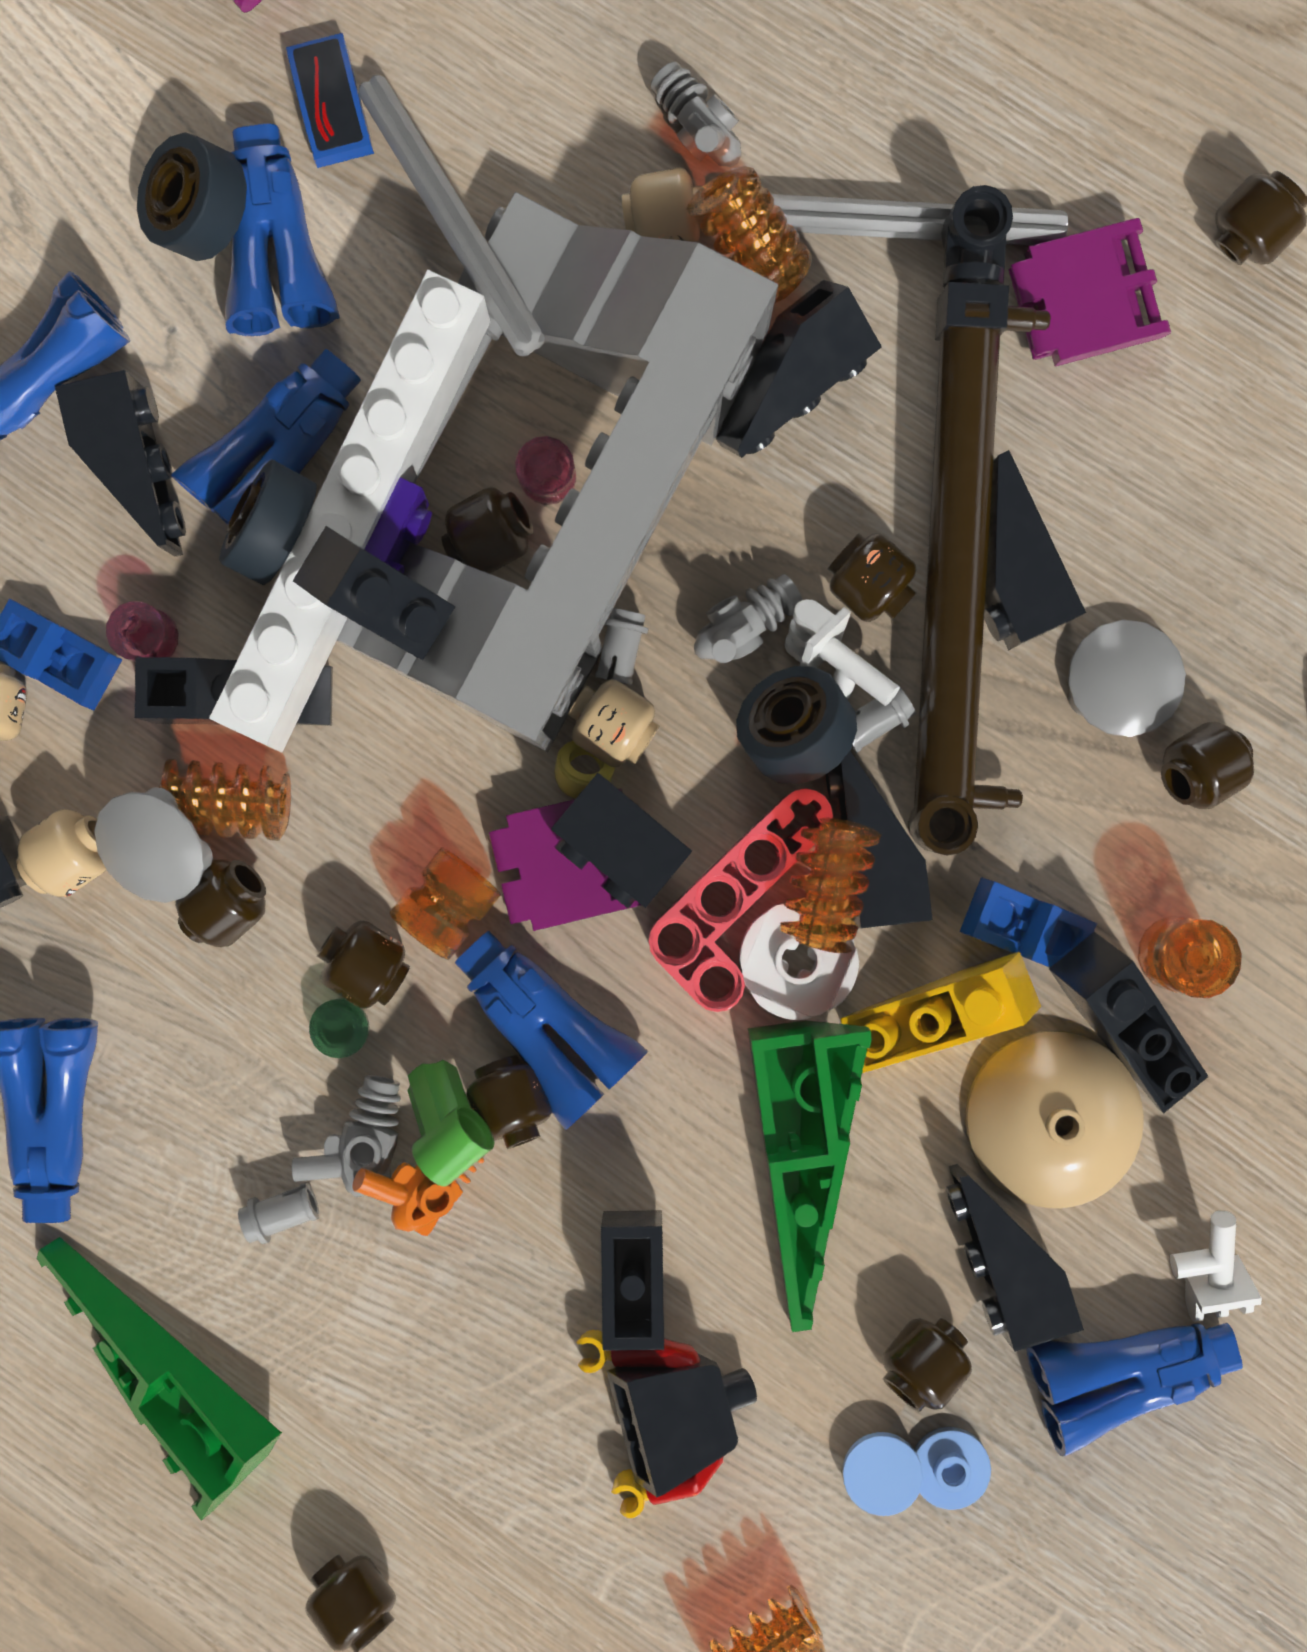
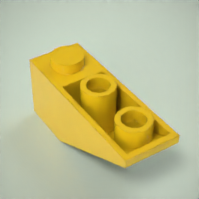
M1019 951L963 969L848 1014L841 1018V1022L847 1025L867 1026L871 1031L870 1048H867L862 1072L865 1073L1024 1026L1041 1008V1004Z

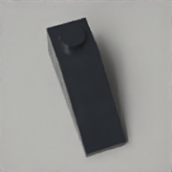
M1009 450L999 454L993 460L985 602L988 608H985L984 620L991 635L996 641L1004 640L1008 651L1086 613Z

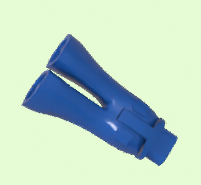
M270 123L238 127L232 132L235 151L231 153L243 167L247 191L245 210L239 228L231 239V274L225 302L226 330L229 334L262 336L280 328L268 266L267 249L268 241L271 237L274 239L280 302L284 319L291 327L295 326L305 329L324 327L331 324L334 320L340 319L338 307L333 292L319 266L310 240L299 182L291 164L289 149L281 146L279 127Z
M71 271L53 289L49 307L29 339L16 353L0 365V440L20 428H25L38 416L41 407L51 394L56 391L55 386L63 385L65 382L86 372L130 342V338L123 330L124 327L118 317L79 276Z
M325 349L310 367L305 363H301L297 366L299 372L295 371L280 382L278 381L260 403L236 427L211 446L184 462L171 474L172 478L228 525L244 491L250 483H253L258 473L269 460L273 459L300 474L333 432L343 414V410L346 411L350 406L346 397L361 382L360 377L329 350ZM270 448L266 452V454L259 460V462L245 475V477L239 482V484L232 491H230L235 482L245 471V469L251 464V462L254 461L262 452Z
M490 931L484 933L455 961V964L471 980L467 989L470 992L476 990L474 995L487 1017L512 1045L523 1061L528 1063L535 1072L551 1106L552 1113L565 1130L586 1113L604 1093L558 1048L545 1031L544 1024H549L571 1046L608 1090L648 1053V1050L632 1037L605 1024L583 1008L539 965L519 953L513 945L506 949Z
M18 1018L0 1021V1093L5 1116L8 1165L10 1176L15 1186L13 1188V1195L15 1198L22 1199L23 1222L60 1223L71 1219V1196L79 1192L78 1178L83 1160V1103L88 1072L97 1044L98 1021L88 1018H61L46 1024L45 1018ZM44 1060H45L46 1079H47V1096H46V1106H45V1108H44Z
M1194 1323L1191 1326L1162 1328L1125 1338L1100 1342L1073 1343L1051 1340L1027 1348L1031 1372L1038 1390L1045 1397V1399H1041L1045 1425L1055 1450L1062 1457L1086 1447L1109 1431L1136 1417L1167 1406L1195 1400V1397L1209 1389L1210 1385L1213 1388L1220 1385L1221 1375L1243 1368L1237 1340L1233 1329L1228 1323L1207 1329L1200 1323Z

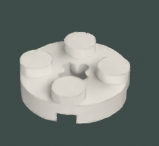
M808 901L774 904L767 911L756 917L747 928L739 950V962L744 983L756 1002L768 1012L790 1020L809 1019L812 1016L821 1015L827 1010H832L841 1004L851 992L859 969L857 948H855L854 939L848 931L849 929L836 913L824 906ZM799 943H804L809 946L807 956L815 960L814 966L811 971L801 969L797 977L791 976L787 973L789 964L782 959V955L786 949L795 950Z

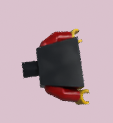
M594 1329L586 1331L576 1343L595 1345L599 1349L600 1358H584L578 1363L579 1368L585 1373H594L601 1369L606 1361H612L616 1367L607 1370V1375L632 1469L623 1470L618 1473L614 1479L611 1493L618 1494L622 1491H630L636 1495L622 1501L620 1513L626 1518H635L642 1512L645 1501L649 1500L653 1505H659L699 1495L723 1463L724 1456L733 1451L738 1444L732 1412L754 1404L757 1401L756 1388L748 1371L741 1368L722 1376L720 1368L715 1361L698 1354L689 1344L665 1338L664 1350H603L602 1331Z

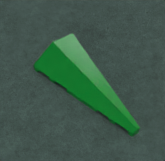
M803 1020L747 1028L792 1333L812 1330L814 1321L813 1309L819 1281H822L825 1267L824 1256L829 1231L833 1229L845 1171L856 1101H859L862 1088L861 1076L867 1048H870L872 1040L871 1031L867 1026Z
M58 1237L39 1249L36 1259L41 1267L47 1266L70 1295L64 1301V1304L71 1315L74 1316L84 1312L101 1339L92 1349L139 1424H145L168 1452L162 1461L170 1474L182 1470L199 1496L191 1507L202 1521L269 1455L282 1432L67 1242Z

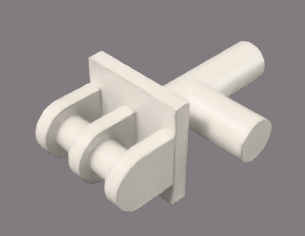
M806 599L798 602L795 606L793 619L789 626V633L785 640L786 651L800 662V666H814L817 668L826 660L835 667L833 679L847 699L852 695L855 684H857L884 706L888 705L898 693L900 686L841 642L851 611L843 607L834 615L814 600Z
M1216 1211L1211 1215L1208 1249L1170 1255V1264L1174 1277L1176 1279L1184 1278L1186 1281L1185 1302L1188 1314L1193 1322L1202 1321L1206 1313L1215 1312L1216 1316L1221 1318L1229 1316V1310L1239 1308L1243 1314L1254 1312L1255 1305H1261L1262 1298L1239 1255H1235L1236 1217L1228 1211Z

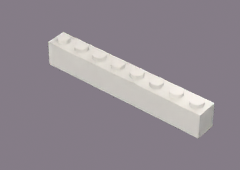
M427 269L317 495L305 525L281 569L209 719L270 748L283 752L347 620V617L329 608L294 583L293 579L325 526L365 549L399 478L401 477L413 483L490 324L484 295Z

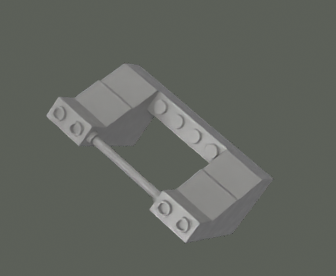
M515 192L506 209L499 207L494 212L486 230L485 240L488 241V245L545 336L542 347L533 350V352L618 396L614 411L620 413L621 416L610 436L601 432L593 443L585 461V467L590 469L591 472L581 491L579 492L571 488L562 501L555 517V523L562 527L550 548L541 544L535 552L525 574V579L532 582L528 590L507 580L467 566L451 557L410 543L400 562L401 565L405 566L404 574L456 606L423 661L347 618L337 641L548 753L602 652L599 633L701 442L703 441L712 446L768 335L778 284L699 242L644 237L631 230L578 225ZM464 269L458 284L479 293ZM488 307L490 324L413 481L414 484L491 340L498 341L501 335L506 337Z

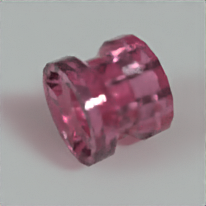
M549 436L535 437L526 442L517 454L515 461L517 478L525 495L534 502L543 505L557 504L564 500L571 488L574 489L577 479L574 458L568 446L559 439ZM551 477H555V478L558 479V480L552 479V480H550V481H545L544 484L542 485L544 479H550Z
M131 601L120 605L111 613L106 624V637L110 647L117 655L135 662V657H171L178 645L179 632L173 619L167 613L144 602ZM141 620V627L138 628L136 633L130 634L139 625L138 621Z

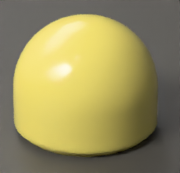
M570 741L559 750L554 773L559 788L567 796L576 799L597 773L584 774L578 772L570 764L573 759L581 755L593 757L600 768V771L597 773L601 774L609 782L612 780L615 767L607 765L579 747L574 741Z

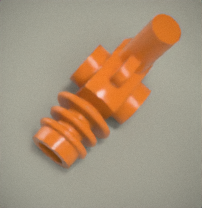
M482 1157L478 1162L483 1164L485 1159ZM406 1162L398 1165L391 1178L361 1168L355 1175L352 1185L355 1192L393 1205L391 1220L395 1229L407 1232L415 1230L423 1236H428L432 1232L439 1217L446 1215L463 1193L457 1180H454L445 1187L437 1185L421 1171L417 1164L413 1167ZM473 1165L468 1170L475 1173L477 1169ZM465 1173L459 1176L466 1184L471 1182V1179Z

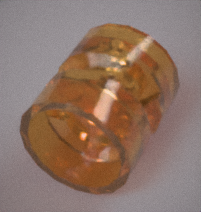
M441 847L421 872L424 884L421 887H409L389 914L397 924L417 941L440 957L450 960L471 934L468 922L470 920H482L502 894L474 868L449 850Z
M1169 916L1155 921L1145 930L1139 942L1138 960L1143 974L1152 984L1170 992L1194 998H1210L1222 994L1234 984L1241 970L1242 953L1236 937L1227 927L1213 920Z

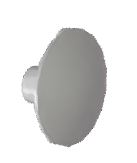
M1120 620L1095 628L1081 641L1070 661L1068 677L1070 691L1068 700L1071 708L1077 714L1082 715L1089 724L1107 734L1133 737L1154 731L1173 716L1183 698L1186 672L1180 652L1165 633L1146 622Z
M154 787L145 793L132 791L116 796L99 812L94 832L97 852L108 873L124 889L144 900L167 903L184 898L200 883L203 872L212 863L213 856L210 846L199 838L192 822L178 809L175 797L163 788Z

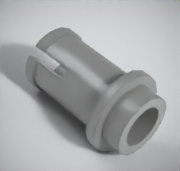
M617 608L612 609L609 619L604 624L607 626L598 671L595 674L596 678L614 679L620 683L632 685V675L641 634H648L649 629L643 627L645 615Z
M901 687L888 705L884 706L874 699L855 711L857 733L852 748L858 753L862 750L861 748L897 725L901 724L903 728L910 725L907 719L914 716L916 711Z
M304 1183L300 1187L259 1201L256 1197L248 1199L247 1206L238 1210V1219L243 1235L249 1243L258 1240L261 1244H266L270 1242L271 1235L310 1220L315 1221L319 1219V1208L311 1186L308 1183Z

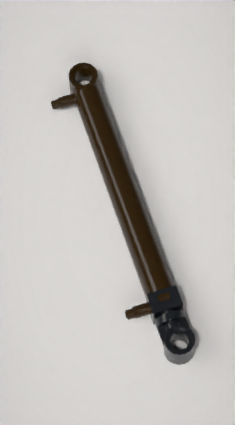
M987 185L973 186L961 194L944 221L941 232L942 245L945 248L944 290L937 299L935 341H940L915 798L914 808L911 810L908 825L910 835L917 845L924 850L946 856L961 853L969 848L975 840L978 821L973 808L998 810L1018 808L1022 805L1023 794L1019 789H1007L1004 786L975 785L1000 336L1004 331L1031 332L1032 330H1046L1049 328L1051 315L1048 311L1035 310L1033 307L1008 306L1009 285H1004L1006 236L1013 221L1012 205L1004 193L995 187ZM972 215L980 217L987 224L989 235L978 236L971 233L964 224V217ZM947 808L955 818V829L949 838L938 841L930 832V819L939 809Z

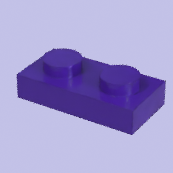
M401 477L399 478L365 547L366 551L402 573L405 571V566L401 565L400 562L409 544L418 545L428 529L432 512L427 510L429 502L422 487Z

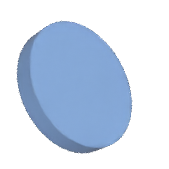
M941 1427L927 1433L918 1442L914 1450L919 1457L923 1471V1483L920 1494L929 1503L942 1509L956 1510L973 1504L984 1494L991 1477V1464L984 1446L972 1433L958 1427Z
M876 1432L861 1437L850 1447L843 1462V1480L849 1497L859 1508L870 1514L878 1516L898 1514L911 1506L920 1493L923 1483V1471L919 1457L906 1440L895 1434Z

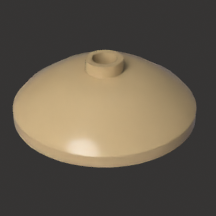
M1039 1031L1023 1035L1008 1042L986 1060L974 1078L968 1094L965 1125L969 1145L976 1161L984 1173L1000 1189L1015 1199L1030 1205L1044 1208H1067L1095 1200L1113 1188L1123 1178L1135 1160L1140 1147L1144 1114L1141 1097L1134 1079L1125 1065L1106 1047L1094 1040L1071 1032ZM1063 1116H1071L1073 1120L1072 1130L1067 1135H1057L1055 1131L1057 1120Z

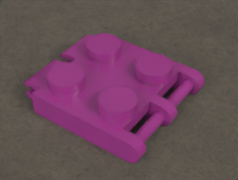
M1140 218L1029 246L1024 254L1025 260L1011 265L1008 271L1018 307H1034L1038 305L1039 310L1048 311L1051 315L1048 329L1025 332L1033 360L1052 356L1054 366L1057 367L1158 340L1171 334L1169 321L1161 320L1152 287L1157 283L1155 270L1147 269L1138 235L1143 232ZM1123 240H1127L1136 273L1130 274L1121 242ZM1141 290L1150 323L1148 325H1144L1135 291Z
M575 799L506 815L509 827L489 832L498 872L518 868L521 877L519 880L501 884L510 924L531 920L533 931L628 909L600 886L607 878L603 872L591 862H588L581 870L554 847L561 837L553 832L551 828ZM635 900L629 908L641 906V904Z

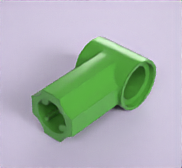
M441 1060L432 1064L422 1063L408 1075L410 1086L407 1091L421 1137L413 1143V1157L421 1171L431 1181L445 1187L450 1185L491 1151L495 1142L488 1125L477 1112L470 1108L457 1067L445 1060Z

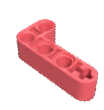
M807 788L800 789L783 797L652 925L649 934V946L652 955L681 987L706 1010L715 1012L729 1010L739 1002L745 987L743 974L738 966L715 941L806 854L831 827L833 818L831 805L826 797L818 791ZM793 802L799 806L811 803L816 809L811 816L812 821L816 825L812 830L806 826L799 827L788 836L787 839L797 845L789 852L783 839L767 830L766 827L774 821L778 830L784 829L795 816L790 808ZM756 840L768 842L776 852L775 865L766 874H754L745 864V850L749 844ZM712 882H725L734 892L733 906L725 914L712 915L702 907V892ZM668 924H683L692 933V944L688 951L682 955H668L662 951L658 944L659 933ZM719 966L726 968L733 977L732 988L728 994L719 998L705 995L699 985L703 973L711 967Z

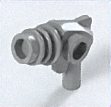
M677 62L668 63L661 68L651 82V89L656 94L658 104L663 105V109L668 113L669 122L675 125L682 124L683 128L677 134L681 143L699 161H702L709 155L719 166L732 167L738 164L741 157V142L732 131V128L739 122L735 114L716 94L706 101L708 95L707 86L698 83L696 78L691 77L690 71L681 68Z
M783 574L777 579H768L767 587L761 584L757 587V591L752 588L747 589L746 598L748 602H740L738 597L734 595L713 606L706 613L710 623L698 632L694 643L695 655L701 659H716L720 663H727L753 652L763 643L760 633L765 631L766 628L772 632L777 629L776 621L783 622L785 614L788 616L793 615L796 604L802 601L801 594L796 585L787 575Z
M365 1076L363 1087L358 1088V1094L366 1098L356 1099L355 1105L361 1109H353L349 1112L350 1117L357 1121L345 1122L342 1136L337 1134L328 1136L324 1142V1155L293 1158L292 1177L294 1182L341 1177L349 1193L355 1197H362L366 1195L355 1192L352 1188L355 1175L361 1168L391 1178L390 1164L397 1146L398 1132L388 1127L398 1125L399 1120L389 1115L398 1112V1107L390 1102H399L401 1100V1096L398 1094L400 1082L380 1076Z

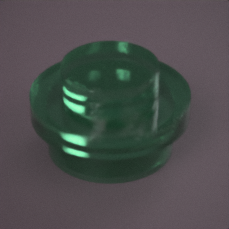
M343 998L332 999L320 1005L313 1013L309 1024V1034L314 1046L321 1053L332 1058H345L359 1051L366 1043L370 1030L369 1020L363 1008L357 1007Z

